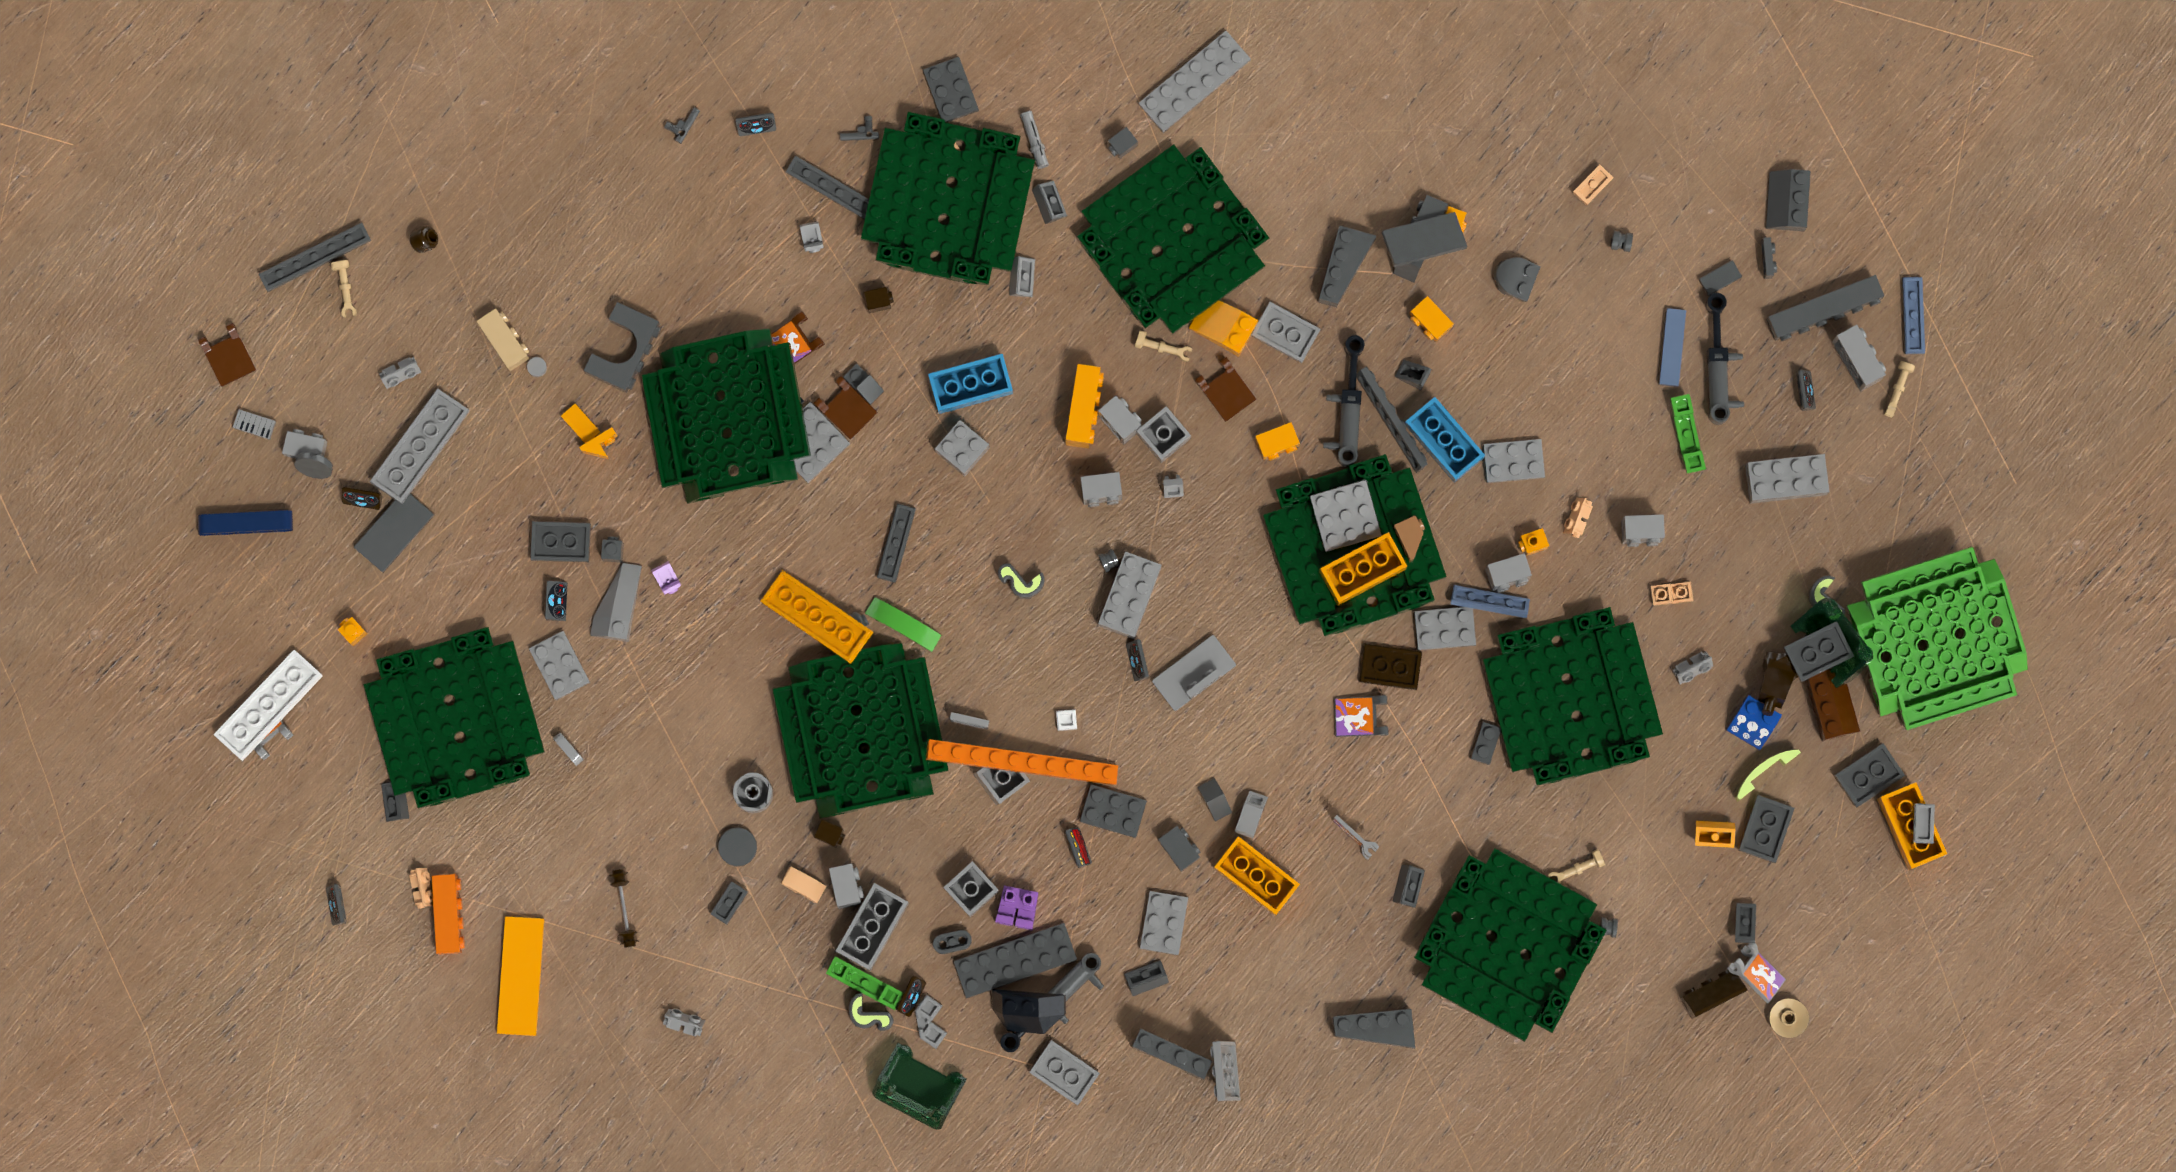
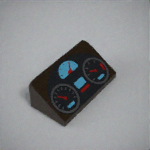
M347 487L342 488L343 504L375 510L381 509L383 496L380 493Z
M914 975L911 977L896 1009L897 1012L911 1017L926 985L925 981Z

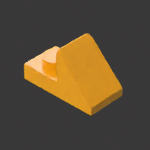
M611 427L579 448L582 453L609 459L601 446L612 444L618 436Z

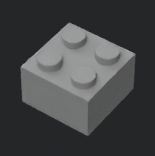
M1115 396L1098 410V417L1124 445L1136 435L1137 430L1141 427L1140 421L1142 420L1135 412L1131 413L1128 410L1129 405L1122 397L1118 399Z
M1167 406L1140 427L1136 433L1160 463L1191 439L1189 432Z
M959 420L935 448V452L965 477L990 446Z
M1119 472L1081 477L1084 505L1097 507L1100 506L1099 503L1107 502V505H1114L1122 500Z
M1664 515L1624 516L1621 521L1622 544H1627V547H1638L1641 543H1646L1647 546H1658V543H1661L1665 538Z
M1525 553L1488 564L1485 569L1491 590H1497V593L1509 590L1508 588L1512 585L1516 587L1524 586L1532 576Z
M982 767L973 774L995 805L1002 803L1030 782L1025 773Z
M973 861L943 887L970 918L999 892Z
M852 863L829 868L837 907L842 909L862 904L861 899L865 898L862 887H858L857 880H860L858 868H854Z

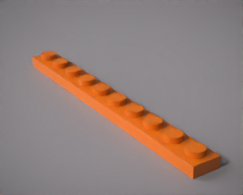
M931 739L928 740L926 760L1108 785L1117 784L1118 765Z

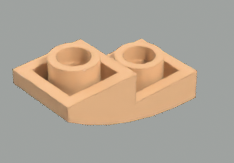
M1691 582L1651 586L1654 606L1694 601Z
M789 867L781 881L782 885L795 893L801 894L813 903H818L827 887L793 867Z

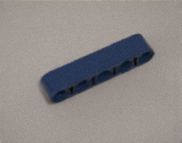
M290 510L198 515V535L200 536L293 531V513Z

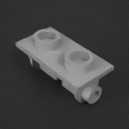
M408 357L398 362L400 368L397 370L395 365H392L379 373L386 389L394 387L400 382L421 373L414 357Z
M1701 651L1691 657L1692 665H1689L1687 660L1674 666L1675 669L1672 671L1678 677L1680 685L1684 682H1690L1695 676L1700 673H1706L1713 667L1712 657H1709L1706 651L1704 653Z
M668 1009L664 1016L663 1025L676 1031H680L681 1025L685 1026L683 1033L696 1037L697 1035L701 1036L702 1027L706 1020L701 1019L697 1015L684 1014L678 1009Z

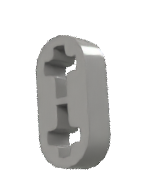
M561 732L553 738L576 766L584 760Z

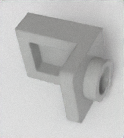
M819 222L801 224L800 230L805 252L815 253L824 248Z

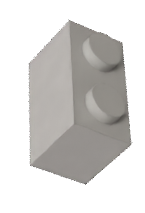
M293 429V432L287 431L282 451L284 456L296 458L297 455L308 452L311 453V456L316 457V454L324 457L327 441L323 439V435L312 433V436L304 435V431Z

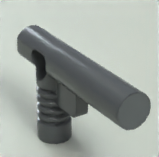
M693 107L685 122L679 120L675 126L667 121L664 128L674 132L677 135L675 141L682 144L700 110ZM680 131L685 132L683 136H680Z
M872 116L864 117L865 126L858 127V133H840V140L879 139V132H873ZM868 132L872 134L871 137H866Z

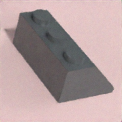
M1789 169L1769 172L1766 229L1802 232L1806 230L1811 171Z

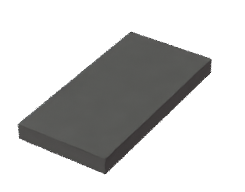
M1455 212L1382 231L1394 267L1467 249V243Z
M409 494L403 504L395 500L354 548L384 573L433 518L434 514Z

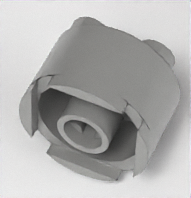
M753 772L747 773L735 782L733 797L742 810L748 813H759L766 810L771 804L773 788L763 775ZM753 788H755L756 792H758V795H755L754 798H751V795L748 794V792L752 791Z

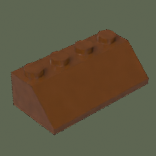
M1841 663L1805 680L1822 742L1860 732Z

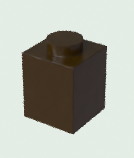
M887 287L864 292L869 314L891 309L890 303H894L892 292H888Z
M821 820L814 838L837 848L838 844L842 845L846 835L843 834L844 829Z

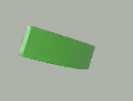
M1690 394L1672 397L1670 399L1674 424L1686 473L1706 470L1695 426Z
M874 597L865 613L876 621L913 640L930 652L934 650L942 636L913 617Z
M836 956L826 972L827 975L893 1010L896 1009L904 994Z

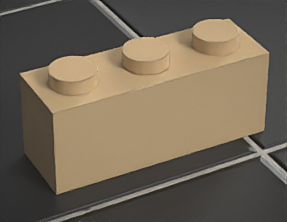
M494 309L477 320V323L509 371H512L529 360L527 356L529 350L524 343L519 344L516 339L519 335L513 327L509 329L506 324L508 319L502 311L499 313L497 309Z

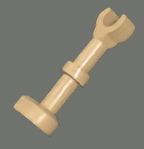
M349 260L332 262V271H339L341 283L339 289L342 291L344 307L341 312L342 316L346 318V311L348 309H351L353 316H356L357 310L352 306L349 290L351 289V284H348L346 269L350 267Z
M1139 330L1135 343L1136 348L1141 349L1143 346L1156 349L1160 353L1174 354L1184 362L1189 361V358L1183 356V352H1191L1192 348L1188 346L1177 348L1167 345L1163 341L1156 342L1146 339L1147 332Z
M1900 361L1898 365L1901 373L1897 384L1893 386L1894 392L1884 414L1890 418L1895 413L1901 392L1905 390L1904 384L1908 374L1913 373L1915 369L1914 365L1904 361Z
M1597 849L1591 852L1592 859L1580 864L1576 863L1574 867L1560 873L1552 872L1548 877L1556 876L1558 878L1557 882L1561 883L1562 880L1575 874L1580 875L1583 873L1582 871L1595 865L1599 868L1605 866L1600 851Z

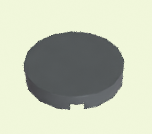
M308 452L297 455L294 464L300 473L317 479L328 478L333 471V465L327 458L316 454V457L311 456V453Z
M732 828L726 831L720 838L718 844L719 854L729 865L736 867L745 866L756 856L757 841L748 830Z

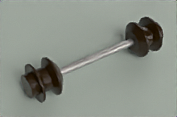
M624 869L612 871V875H609L614 881L610 885L615 888L619 887L626 930L618 935L623 937V942L620 945H624V948L635 947L636 943L639 942L634 937L638 932L629 930L622 888L629 883L628 880H625V875L628 872H624Z

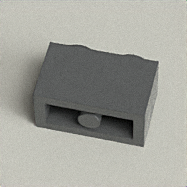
M1176 826L1159 838L1158 841L1180 872H1182L1200 859L1198 854L1201 852L1195 843L1191 845L1187 840L1189 835L1183 827L1179 829Z

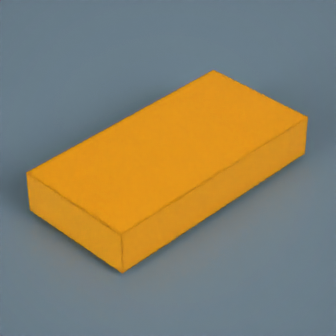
M576 404L561 415L584 443L601 433Z

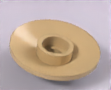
M1783 999L1772 1007L1769 1020L1772 1029L1778 1035L1793 1038L1805 1031L1808 1026L1809 1015L1806 1007L1798 1000ZM1786 1015H1792L1793 1019L1791 1022L1785 1020Z

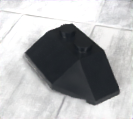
M993 989L992 1009L1007 1031L1045 1034L1066 1014V995Z

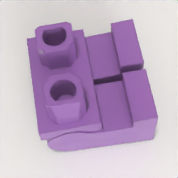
M1004 886L995 922L1013 927L1016 909H1018L1015 927L1033 930L1038 892Z

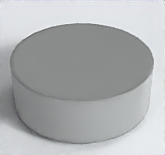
M534 357L529 360L527 370L533 377H541L546 373L547 365L542 358Z

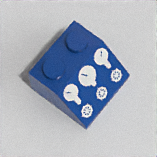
M1748 695L1726 731L1756 749L1761 750L1782 715L1774 711L1772 716L1764 715L1762 713L1764 704Z

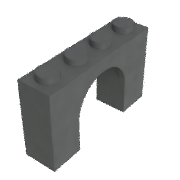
M617 302L609 320L611 323L630 331L636 337V351L628 361L623 363H612L591 354L584 372L627 393L629 389H633L636 383V379H634L636 373H640L645 363L643 359L645 355L650 354L653 348L651 343L654 337L657 338L659 336L661 328L659 327V321Z
M1140 1029L1132 1047L1148 1056H1153L1176 1066L1203 1081L1212 1063L1209 1059L1143 1029Z

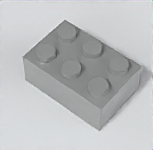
M1855 325L1837 335L1832 343L1861 392L1881 381L1886 375V368L1881 361L1878 362L1874 347L1867 343L1865 339L1867 336L1863 328Z

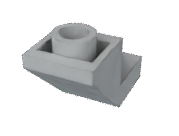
M1249 791L1235 833L1253 839L1267 803V796Z

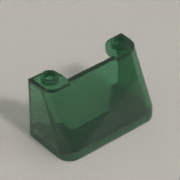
M1824 598L1790 627L1796 634L1801 631L1806 634L1805 636H1808L1837 621L1854 657L1833 666L1830 670L1831 673H1835V677L1831 682L1838 688L1851 682L1873 660V651L1867 646L1840 610L1837 602L1834 599Z
M897 1043L876 1081L872 1094L876 1099L933 1129L940 1130L967 1078L963 1077L959 1072H951L945 1076L913 1059V1052L909 1046Z

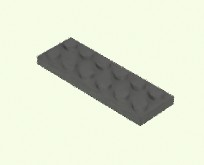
M1065 923L956 960L954 964L965 996L970 998L1076 961L1077 958Z

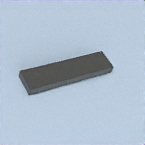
M897 503L877 575L878 579L896 583L916 508Z

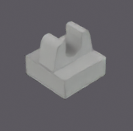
M1176 475V479H1169L1168 476H1165L1163 480L1164 498L1184 496L1182 478L1179 475Z

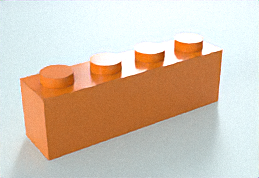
M456 874L432 876L436 954L462 953V949L465 948L464 937H461L464 921L463 917H460L459 910L463 909L462 898H459L458 890H461V879H458Z

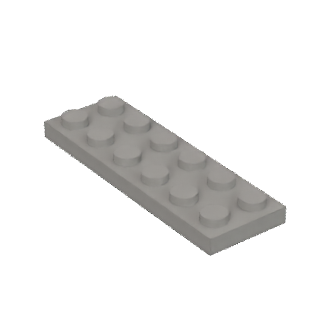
M1225 31L1140 101L1139 106L1164 133L1250 62L1251 58L1231 35Z
M437 389L373 476L370 483L403 504L468 415L469 409Z

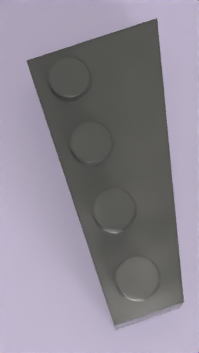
M1426 195L1424 201L1420 200L1416 211H1419L1417 217L1413 216L1411 223L1444 215L1448 203ZM1424 260L1395 267L1393 274L1415 283Z
M1339 226L1318 303L1337 308L1374 244L1376 235Z
M1411 1009L1332 1017L1334 1037L1415 1049Z

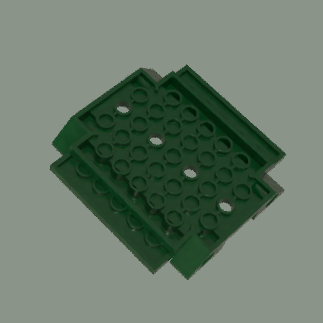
M912 112L907 113L904 127L905 132L885 128L861 240L879 244L875 261L893 268L967 284L989 285L992 268L1011 272L1035 164L1034 159L1015 156L1017 155L1021 136L983 128L981 131L945 123L944 119ZM962 141L966 147L964 150L958 151L955 149L954 144ZM954 178L958 184L956 187L950 188L946 184L947 180ZM947 215L950 221L948 224L942 225L938 221L939 217ZM933 252H939L942 258L940 261L934 262L931 260L930 255Z
M1173 144L1081 211L1091 226L1079 234L1077 238L1102 275L1145 329L1160 319L1173 335L1265 268L1264 263L1254 250L1270 239L1248 208L1243 207L1225 183L1224 176L1202 147H1199L1184 158ZM1217 202L1225 205V209L1222 212H1217L1214 209V205ZM1185 225H1192L1194 232L1192 234H1185L1183 227ZM1155 247L1162 248L1163 254L1160 257L1152 254V250ZM1123 270H1130L1132 277L1124 279L1121 276Z
M770 329L747 330L672 347L660 353L662 369L642 375L662 488L684 484L686 502L690 504L722 497L724 493L756 486L763 488L798 480L794 460L809 457L811 452L792 349L789 342L773 345ZM712 353H717L718 355L716 363L709 361ZM723 390L725 398L722 401H718L716 394L718 391ZM726 428L732 430V435L728 439L723 437V431ZM733 466L739 468V473L736 476H731L730 469Z
M1384 454L1350 465L1347 469L1316 479L1310 478L1276 489L1281 508L1283 509L1264 514L1263 518L1299 625L1319 620L1323 635L1329 636L1380 621L1435 601L1429 583L1444 579L1447 576L1410 468L1392 473L1388 458ZM1366 480L1381 535L1389 532L1407 568L1350 600L1337 605L1319 572L1320 568L1379 537L1325 552L1310 495ZM1416 516L1417 520L1421 519L1425 529L1422 530L1423 536L1414 560L1409 563L1393 527L1397 523ZM1370 597L1377 598L1378 605L1370 607L1367 604V599Z
M1611 607L1576 615L1570 619L1497 635L1503 655L1483 659V664L1512 773L1532 768L1536 785L1539 786L1650 758L1645 739L1663 735L1634 622L1615 626ZM1560 637L1563 641L1562 646L1555 647L1552 644V639ZM1564 674L1572 676L1573 681L1571 684L1566 685L1562 682ZM1578 711L1582 714L1580 722L1572 720L1573 712ZM1582 750H1591L1592 758L1589 760L1584 759L1581 755Z
M489 627L451 637L449 641L418 650L410 649L376 659L380 676L383 679L363 685L395 796L413 791L417 808L419 809L440 805L512 784L531 776L526 759L545 753L514 641L494 646ZM439 658L445 661L442 669H437L434 666L435 661ZM449 695L455 697V703L452 706L445 704V698ZM463 732L466 735L463 743L456 742L455 736L457 733ZM470 769L476 771V777L473 780H467L466 772Z
M900 643L862 649L851 664L839 655H833L788 667L792 684L773 689L796 803L817 799L816 804L819 818L822 819L856 812L858 809L934 795L929 775L948 772L949 769L947 762L926 760L928 740L942 741L925 657L906 661L903 644ZM847 667H851L854 670V675L850 678H846L843 675V670ZM854 705H859L862 708V712L858 716H854L851 713V708ZM862 743H867L870 746V750L866 754L859 752V746ZM870 781H875L878 784V788L874 792L867 790V783Z
M1495 848L1486 864L1469 855L1415 954V959L1430 966L1421 986L1523 1042L1526 1041L1534 1024L1553 1033L1570 1001L1571 994L1607 931L1589 921L1598 904ZM1454 912H1459L1462 915L1461 922L1455 923L1452 920L1451 916ZM1488 931L1496 933L1495 941L1487 940L1486 933ZM1526 949L1531 953L1529 960L1521 958L1520 953L1522 950ZM1557 968L1565 971L1563 979L1556 978L1555 970Z

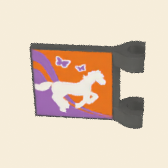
M1386 695L1334 698L1336 737L1389 735L1388 726L1377 727L1376 705H1388Z

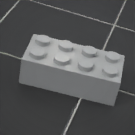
M1825 454L1748 462L1745 465L1750 504L1825 496L1830 492Z
M1125 551L1098 626L1135 640L1162 565Z
M874 883L836 952L871 971L909 902Z

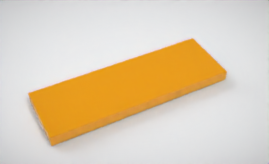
M783 570L760 600L768 608L850 664L873 634L872 630Z
M505 917L497 1034L537 1036L545 919Z

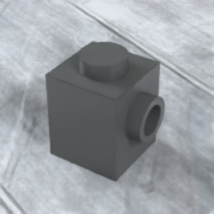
M1125 127L1108 140V150L1114 157L1117 155L1121 159L1138 146V141L1129 129Z
M608 537L607 540H602L601 559L603 562L623 563L624 543L619 540V537Z

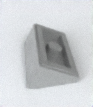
M1020 256L1014 257L1010 274V296L1033 297L1035 259Z

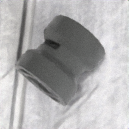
M1614 230L1611 249H1623L1624 252H1630L1633 233L1621 234L1620 231Z

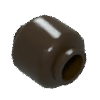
M429 226L417 228L410 234V244L418 253L431 251L438 244V234Z

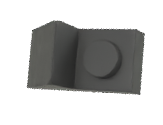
M858 364L843 376L870 405L884 392L872 376L868 375Z

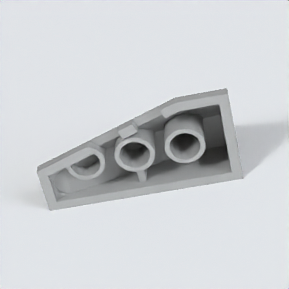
M622 563L593 617L590 636L629 642L642 566Z

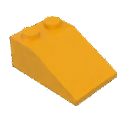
M1218 301L1197 316L1189 329L1239 357L1259 320L1222 301Z

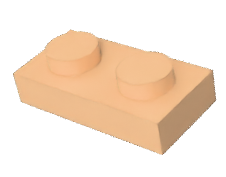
M1599 164L1573 191V194L1587 206L1614 177Z

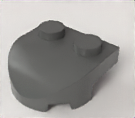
M1519 257L1501 261L1494 272V280H1496L1499 287L1498 290L1504 295H1510L1520 301L1527 302L1541 266Z

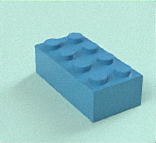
M1003 354L928 374L939 414L1013 394Z
M1436 397L1405 421L1408 430L1454 483L1485 457V454Z

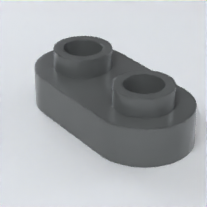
M964 930L941 934L934 939L933 947L939 954L957 952L969 948L972 938ZM960 937H965L966 942L964 944L958 942ZM941 941H945L947 943V946L945 948H941L939 946V943Z

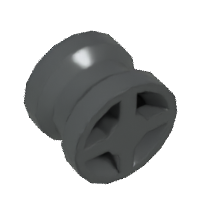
M1110 549L1106 554L1098 555L1105 572H1109L1113 567H1120L1113 549Z
M1602 917L1600 926L1607 930L1604 936L1610 935L1612 938H1616L1618 919L1607 920V918Z

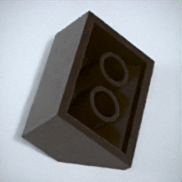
M1727 969L1718 974L1719 978L1712 981L1710 978L1701 983V988L1695 990L1693 987L1683 992L1685 996L1681 1000L1691 1019L1748 991L1740 977L1732 974Z

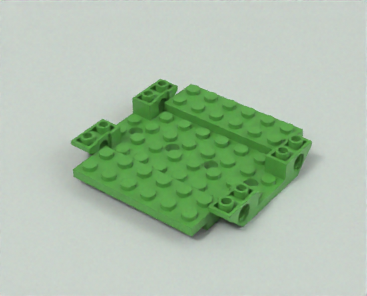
M1968 547L1861 582L1866 600L1847 605L1857 642L1861 644L1871 677L1869 682L1880 717L1900 710L1905 730H1909L2017 695L2013 674L2028 670L2027 652L2005 579L1995 559L1978 564L1974 548ZM1995 616L2001 618V624L1997 627H1994L1991 623L1992 618ZM1957 628L1964 630V636L1960 639H1957L1954 635ZM1922 639L1927 641V648L1925 650H1919L1917 646L1918 642ZM1884 651L1890 653V660L1887 662H1883L1880 658Z

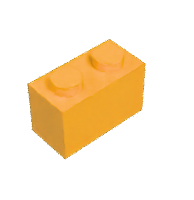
M1428 296L1410 312V320L1417 327L1420 325L1425 330L1423 333L1430 341L1433 339L1437 342L1454 325Z
M1292 422L1255 436L1263 460L1268 459L1272 461L1279 458V454L1283 452L1287 454L1295 452L1300 445Z
M1696 821L1695 846L1734 848L1735 823Z

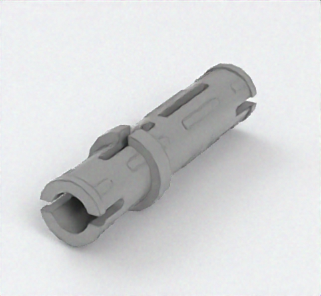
M1032 111L1024 112L1020 116L1030 142V152L1034 155L1037 169L1048 167L1049 163L1044 151L1045 145L1041 142Z

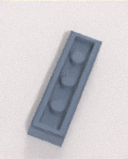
M1903 277L1905 354H1925L1922 277Z
M1670 308L1666 310L1659 385L1679 386L1686 310Z
M1454 585L1450 604L1527 618L1530 599Z

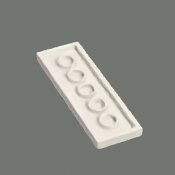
M293 650L215 732L214 736L243 761L323 675L299 653Z

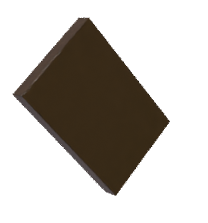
M1364 644L1359 683L1417 691L1422 652Z

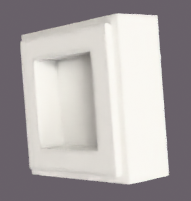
M1076 710L1056 711L1058 731L1077 729Z

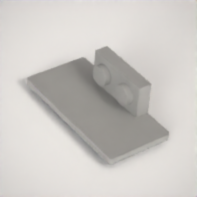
M1212 635L1153 679L1152 682L1171 708L1177 711L1233 669L1236 663L1217 638Z

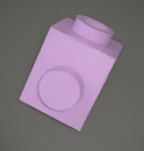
M669 561L651 570L664 595L676 592L681 586Z

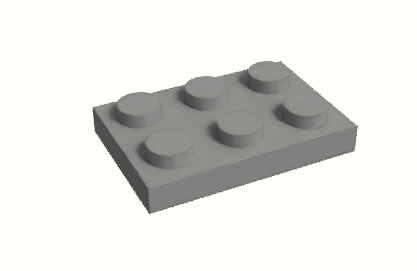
M1269 302L1251 336L1302 363L1320 332V328Z
M1541 439L1483 445L1487 483L1545 478Z
M1461 607L1414 612L1418 651L1476 646L1473 608Z
M564 631L529 648L555 700L590 683Z
M1150 891L1140 949L1179 955L1188 897Z
M1052 1040L1029 1072L1077 1106L1100 1074Z

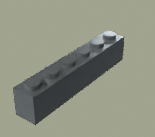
M1874 275L1771 315L1766 320L1775 341L1780 339L1782 342L1792 338L1791 334L1798 332L1800 335L1810 331L1809 327L1816 325L1819 328L1828 324L1827 320L1834 318L1837 321L1845 317V313L1852 311V314L1862 311L1866 305H1870V307L1881 303L1880 300L1883 299L1884 293L1877 276Z

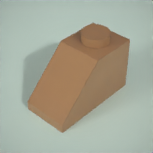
M1416 516L1397 523L1393 527L1409 563L1414 560L1423 536L1422 530L1425 529L1421 519L1417 520Z

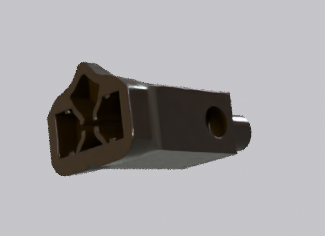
M1766 652L1762 665L1764 675L1758 701L1764 703L1762 713L1766 716H1772L1775 707L1782 709L1792 682L1798 678L1787 653Z

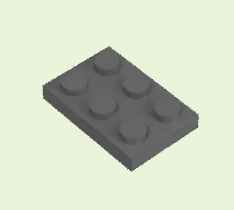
M959 57L923 69L940 117L945 120V123L979 111Z
M532 521L531 561L589 563L591 524Z
M1837 621L1784 647L1801 682L1854 657Z
M1883 743L1834 776L1857 808L1904 777L1905 774Z
M1090 785L1080 822L1136 838L1147 800Z
M1757 795L1738 851L1776 863L1795 808Z

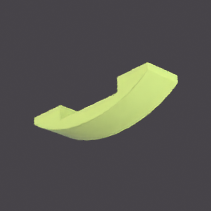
M1799 749L1779 753L1757 766L1741 784L1735 797L1737 802L1755 789L1751 784L1753 779L1778 760L1783 766L1801 753Z

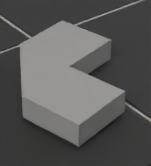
M926 995L915 1010L919 1035L923 1041L937 1049L947 1035L944 1030L932 1023L942 1005Z

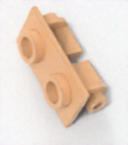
M1576 497V500L1572 503V511L1564 524V534H1572L1573 537L1578 539L1583 535L1586 522L1581 521V518L1588 519L1593 508L1591 506L1592 502L1586 500L1587 498Z
M427 868L411 870L409 875L411 887H418L419 891L413 892L415 906L418 909L433 906L431 877Z

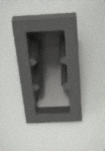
M1403 360L1395 377L1422 390L1432 369Z
M1215 778L1197 787L1215 822L1232 813L1227 799Z

